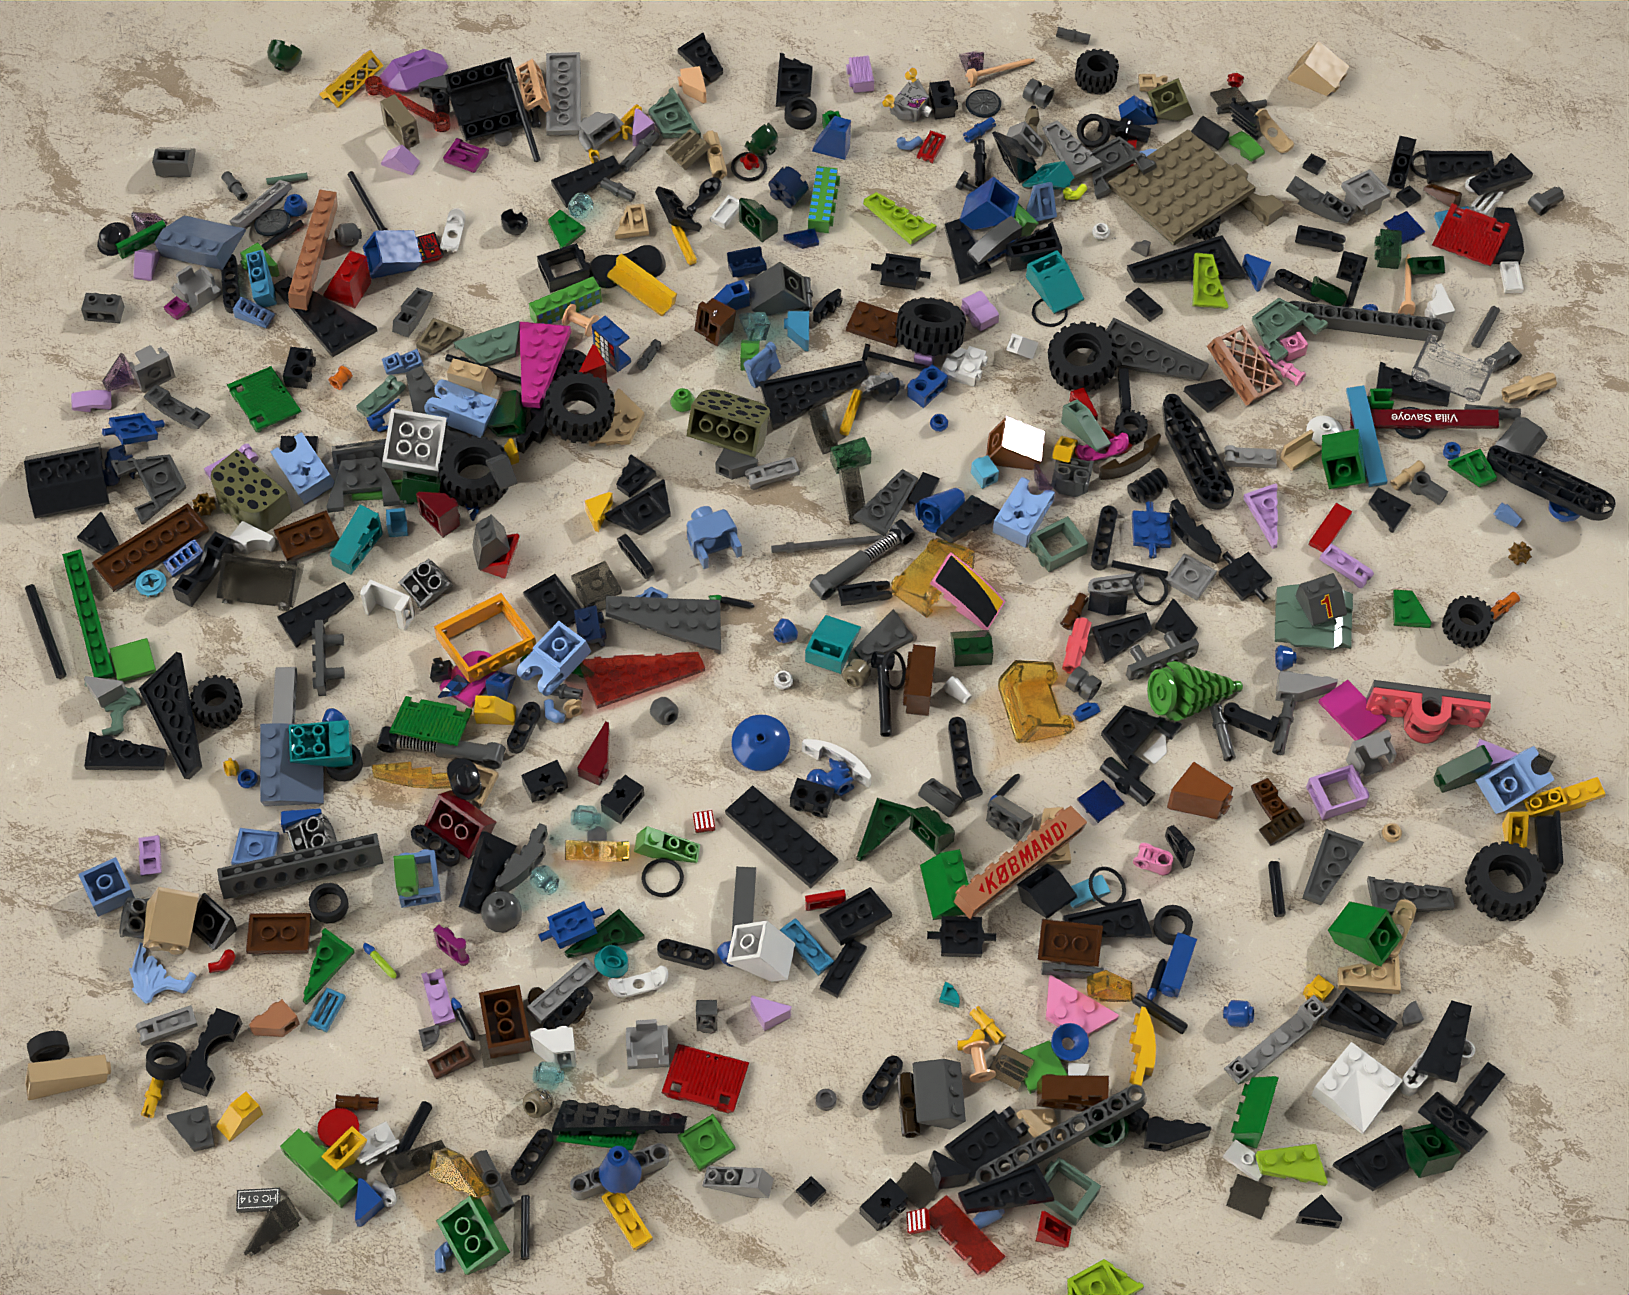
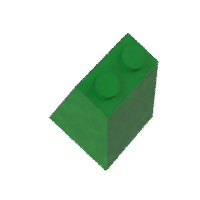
M1359 429L1322 435L1321 459L1329 489L1366 483L1363 447Z
M1351 901L1348 902L1328 929L1335 944L1380 967L1403 938L1387 909Z

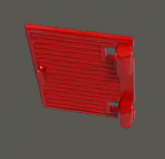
M1452 203L1432 246L1491 267L1511 224L1507 222L1504 224L1500 223L1493 217L1467 208L1465 210L1461 209L1458 205ZM1454 214L1460 215V216H1461V219H1460V218H1457V217H1455V216H1453V215H1454ZM1493 228H1496V229H1499V230H1501V231H1500V233H1499V232L1493 231L1492 229H1493Z
M677 1044L661 1093L667 1098L678 1101L687 1100L713 1107L716 1111L727 1114L733 1113L750 1062ZM672 1083L682 1085L680 1092L671 1090ZM721 1096L730 1098L728 1105L719 1103Z

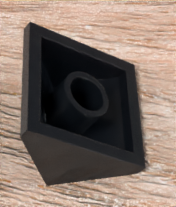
M206 893L201 895L197 903L192 931L209 947L216 950L237 931V927L233 917Z

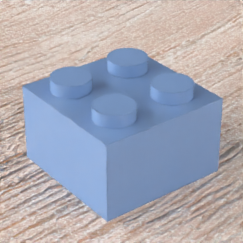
M116 857L78 874L98 917L123 906L127 897L135 898Z

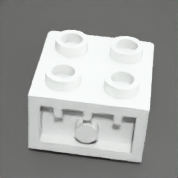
M386 1121L362 1134L367 1139V1143L359 1154L357 1161L359 1164L364 1162L365 1166L378 1160L376 1155L382 1152L384 1155H387L397 1149L396 1145L400 1142L398 1139H395Z

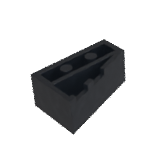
M1053 222L1049 223L1048 227L1042 230H1035L1032 235L1023 236L1006 245L1005 259L1010 272L1027 269V264L1054 251H1058L1062 256V246Z
M1345 987L1323 1017L1320 1026L1384 1046L1396 1030L1398 1023Z

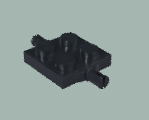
M886 253L882 265L871 263V270L881 272L880 285L915 290L919 278L930 279L931 272L921 271V258Z
M1228 551L1224 553L1222 557L1227 561L1228 565L1221 569L1218 574L1241 601L1249 596L1257 595L1262 602H1265L1268 596L1262 589L1272 582V577L1249 551L1236 559Z
M941 916L940 930L927 931V940H939L941 956L982 958L984 941L996 942V933H984L982 917H972L969 919L962 916Z

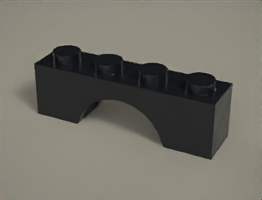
M216 531L212 534L204 545V552L197 567L190 574H182L172 587L176 600L193 607L234 552L231 538Z
M216 1008L214 1014L209 1016L208 1026L205 1032L200 1034L199 1044L196 1050L192 1051L189 1057V1064L180 1075V1082L185 1090L207 1097L216 1079L213 1071L208 1067L209 1055L218 1045L234 1042L243 1024L239 1015Z

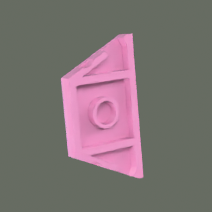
M1050 975L1046 1009L1047 1021L1058 1027L1065 1023L1077 1024L1085 1030L1088 1036L1092 1032L1101 1030L1106 1024L1117 1021L1119 1017L1117 1013Z

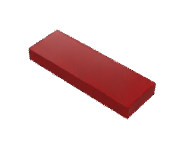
M1336 503L1308 545L1323 553L1335 540L1350 518L1352 511Z

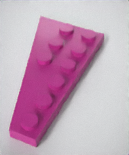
M520 322L521 393L523 407L541 408L546 391L551 384L572 332L570 326Z

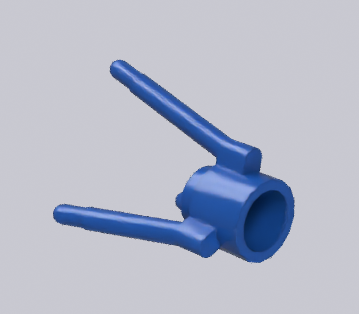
M396 399L377 413L366 418L372 431L377 429L378 432L388 429V425H382L385 423L382 416L389 412L391 408H395V404L400 402V399Z

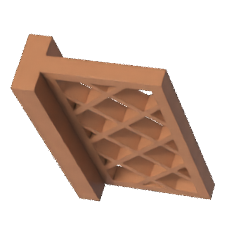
M1243 325L1221 337L1214 338L1206 346L1246 406L1282 385ZM1240 332L1244 340L1236 339V333ZM1223 340L1230 341L1231 348L1227 347ZM1235 343L1243 346L1242 352L1234 350ZM1246 348L1252 349L1254 355L1246 354ZM1234 354L1241 357V363L1236 361L1233 356ZM1245 358L1253 361L1252 367L1244 364ZM1256 362L1262 364L1264 367L1263 371L1256 369ZM1244 369L1251 371V378L1246 376L1243 371ZM1255 373L1263 376L1262 382L1254 379ZM1266 377L1271 378L1275 385L1266 384ZM1254 384L1261 386L1260 393L1256 391L1253 386Z

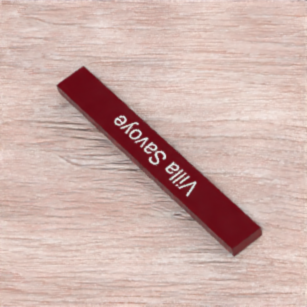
M1370 409L1375 428H1499L1498 410ZM1350 411V428H1354Z

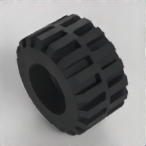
M1096 48L1092 49V51L1086 50L1085 53L1080 54L1075 71L1077 85L1083 91L1087 90V93L1093 92L1094 94H1103L1105 91L1109 92L1111 88H1114L1119 70L1118 60L1114 54H1109V51H1103V49L1096 50Z
M1467 595L1466 598L1464 596H1459V599L1455 598L1448 605L1442 620L1443 632L1448 634V640H1453L1455 645L1457 643L1461 644V647L1468 645L1469 648H1472L1474 644L1479 646L1481 642L1484 643L1494 623V613L1490 612L1492 609L1490 605L1486 606L1487 602L1484 600L1480 601L1479 597L1472 598V595ZM1460 618L1471 619L1476 625L1465 624Z
M213 675L212 678L207 676L204 681H198V686L194 685L192 688L193 692L190 693V703L195 717L204 726L208 727L211 725L213 729H216V726L224 728L225 724L231 725V721H236L238 719L237 715H241L243 703L239 689L232 679H226L223 675L220 677ZM214 698H225V701L220 705H207Z

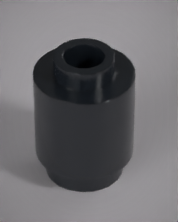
M445 92L435 93L432 96L434 113L438 117H446L451 109L449 96Z

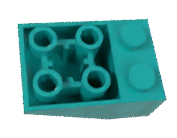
M1054 251L1027 264V280L1054 314L1084 300L1067 262L1058 251Z
M825 615L806 647L805 662L841 674L861 630V626Z
M349 720L289 725L290 763L327 767L352 766V736Z

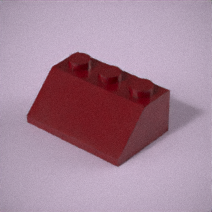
M452 790L438 794L424 826L456 847L463 856L471 859L475 854L481 832L492 833L497 822L468 801L458 798Z

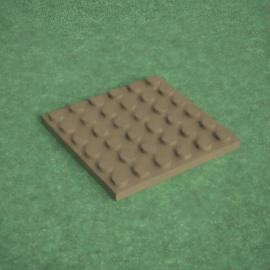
M1186 130L1147 156L1148 159L1155 161L1156 169L1143 175L1138 165L1134 164L1108 181L1109 188L1174 246L1256 192L1253 184L1190 130Z

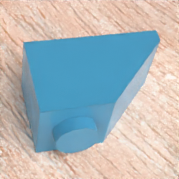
M788 311V318H784V329H787V336L804 351H809V311Z

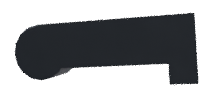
M1233 702L1227 703L1223 710L1224 718L1227 719L1229 725L1269 742L1272 741L1280 718L1272 716L1270 720L1242 709Z

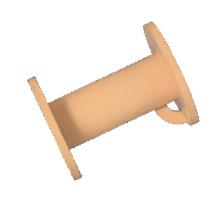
M570 304L563 315L562 324L567 326L570 322H573L585 328V335L589 337L592 335V324L599 320V316L593 315L591 318H587L576 312L575 304Z
M976 1041L963 1047L964 1053L972 1055L975 1073L970 1075L969 1080L973 1083L986 1082L996 1076L994 1070L987 1069L983 1052L990 1047L987 1041Z

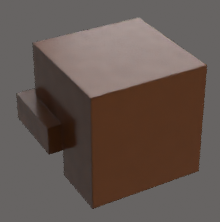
M714 298L707 303L702 301L698 304L694 331L705 336L706 341L718 347L733 332L736 310Z

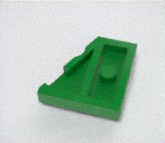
M1394 589L1392 593L1393 625L1430 628L1432 622L1414 592Z

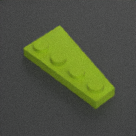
M878 192L868 196L863 201V204L910 245L936 230L937 225L926 223L921 216L917 215L916 217L910 214L908 209L896 206L894 201Z

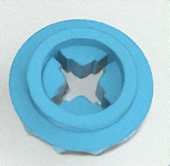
M154 569L142 572L136 579L137 590L141 595L144 594L148 598L150 595L157 596L167 586L165 575ZM149 579L154 583L153 588L149 585Z

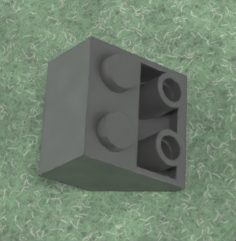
M178 147L156 148L152 161L156 176L191 177L196 149Z
M999 795L988 803L986 821L991 827L1003 831L1007 837L1020 841L1032 825L1034 815Z

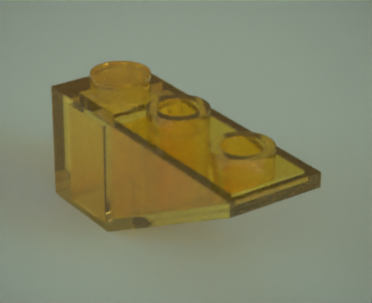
M565 840V860L629 861V841Z
M449 1148L433 1151L429 1176L436 1178L437 1182L448 1184L454 1190L463 1191L474 1199H480L482 1196L491 1194V1190L464 1155Z

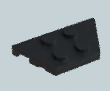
M780 53L776 107L786 105L789 100L795 97H811L813 66L802 63L795 58L793 60L788 59L784 53Z
M662 479L604 514L605 519L641 535L671 517L665 480Z
M1399 1125L1333 1163V1167L1368 1189L1375 1191L1409 1170L1402 1135L1403 1127Z

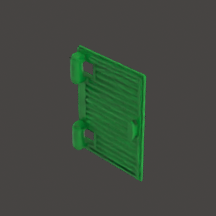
M272 366L227 384L230 394L238 402L257 433L261 432L263 428L302 412ZM242 386L244 390L238 393L237 387ZM262 416L264 421L258 423L257 418Z
M406 696L389 733L418 738L426 742L433 741L458 746L473 710L466 708L464 712L457 711V706L421 699L419 703L412 702V697Z
M626 1130V1132H632L631 1135H592L589 1131L580 1132L579 1135H570V1131H564L559 1133L556 1141L605 1148L622 1146L632 1151L640 1134H637V1130Z

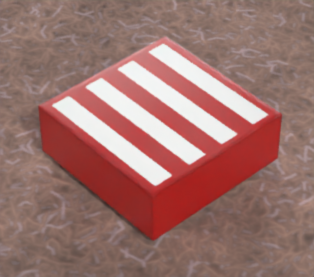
M712 810L693 813L695 833L715 831Z
M927 1208L906 1212L909 1234L913 1235L930 1231L929 1210Z

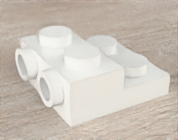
M971 346L968 347V350L959 348L951 354L948 353L941 371L948 375L949 380L974 387L976 381L981 379L982 367H986L988 361L986 351Z

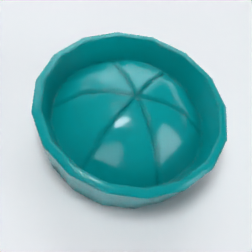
M606 946L594 958L595 967L598 972L606 977L619 978L628 971L627 954L618 946Z

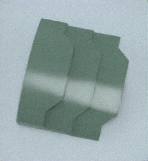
M1300 584L1277 587L1275 593L1274 642L1290 643L1294 647H1315L1335 650L1338 647L1351 648L1352 593L1343 590L1347 611L1346 616L1312 627L1295 597Z

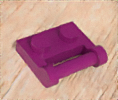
M456 138L443 158L445 163L475 173L482 161L487 158L489 149L479 148Z
M438 924L433 929L437 947L459 965L466 966L470 962V958L465 950L467 946L465 939L456 938L448 927L443 928Z

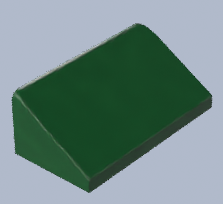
M1444 256L1412 257L1407 259L1413 275L1445 273Z
M1314 276L1311 294L1333 306L1342 307L1347 300L1345 290Z

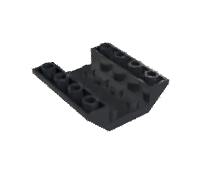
M511 57L445 75L449 98L459 129L466 141L523 125L511 85H508V76L504 66L506 63H511L514 75L516 74ZM525 109L529 123H532L529 112Z
M100 442L25 457L24 467L27 489L35 519L110 504L108 489L104 480L101 460L103 455Z

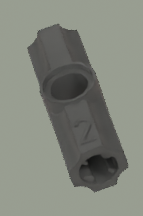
M480 1150L474 1153L470 1160L497 1213L504 1214L510 1211L515 1204L487 1150ZM490 1179L498 1180L494 1185L487 1184Z

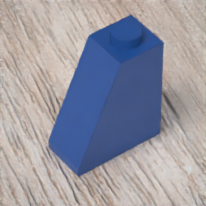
M834 116L817 137L812 152L845 160L850 149L851 120Z
M1177 933L1158 990L1165 996L1178 998L1197 942L1196 938Z

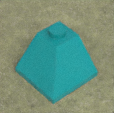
M1065 161L1043 164L1037 170V173L1029 177L1022 186L1024 188H1033L1034 185L1052 182L1053 190H1063L1070 186V182L1075 177Z

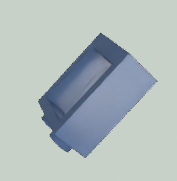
M424 849L416 853H401L400 855H414L416 864L431 862L434 884L433 887L420 888L419 894L411 897L399 896L401 908L442 902L435 851Z

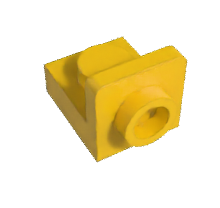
M1318 974L1310 984L1305 986L1303 995L1307 1000L1315 995L1323 1003L1335 986Z

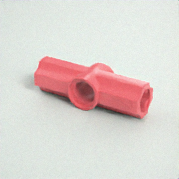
M1081 617L1074 622L1062 666L1066 673L1071 674L1080 666L1082 657L1085 655L1088 644L1087 639L1092 624L1087 618Z

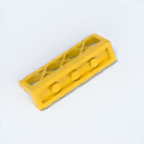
M369 50L363 53L319 95L322 99L328 97L338 108L384 65ZM370 59L377 65L375 69H368V61ZM358 70L364 71L363 80L357 79ZM346 81H353L352 90L345 89ZM335 91L342 92V99L339 102L333 96Z

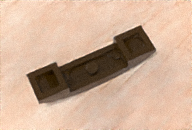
M1160 433L1146 440L1143 450L1125 461L1119 463L1116 459H1113L1101 466L1099 478L1101 480L1120 478L1143 467L1157 452L1161 440Z

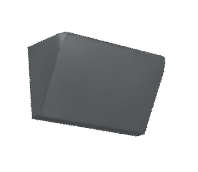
M934 778L925 782L918 793L919 797L947 817L963 802L961 797Z

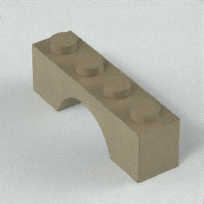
M1237 163L1232 166L1244 178H1248V173ZM1255 193L1240 202L1246 210L1250 211L1266 226L1282 217L1285 206L1274 195L1261 196Z

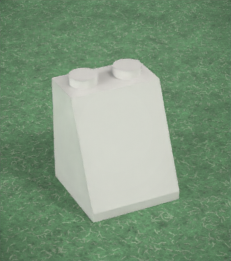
M769 921L735 925L727 963L771 982L788 980L795 943Z

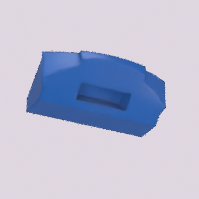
M1086 702L1078 706L1072 714L1080 722L1101 711L1097 703Z

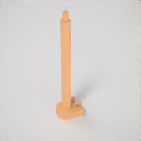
M1028 58L976 71L974 68L968 69L965 77H968L967 82L970 83V87H974L980 76L1028 65L1031 62H1035V59Z
M1407 254L1405 258V301L1401 303L1398 314L1404 313L1407 315L1409 313L1414 316L1415 303L1411 301L1412 271L1407 262V259L1411 257L1410 254Z

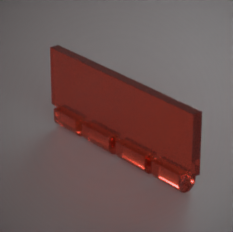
M945 1195L929 1209L930 1226L934 1230H937L940 1226L943 1227L939 1230L938 1234L949 1246L955 1241L957 1242L952 1249L963 1261L970 1257L972 1258L967 1265L977 1276L983 1271L987 1274L1005 1258V1255L948 1195Z

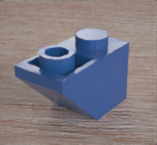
M1135 95L1118 106L1121 119H1130L1135 125H1155L1158 123L1153 107Z
M744 280L727 284L714 297V299L734 310L750 306V292Z

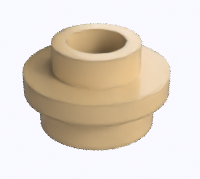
M1395 823L1386 824L1382 829V837L1388 842H1397L1402 836L1401 828Z

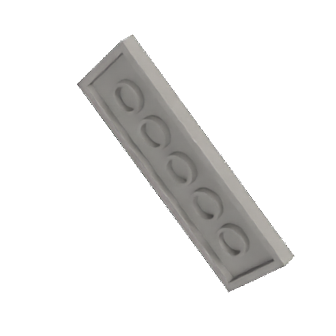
M580 52L546 53V91L551 110L546 112L547 136L579 135V124L581 123Z

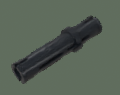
M978 139V144L977 140L974 141L975 152L973 153V159H975V185L977 187H980L982 182L983 184L986 182L985 160L987 159V154L985 153V141L983 139Z

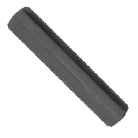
M1491 306L1472 340V346L1479 348L1482 345L1500 312L1499 307Z

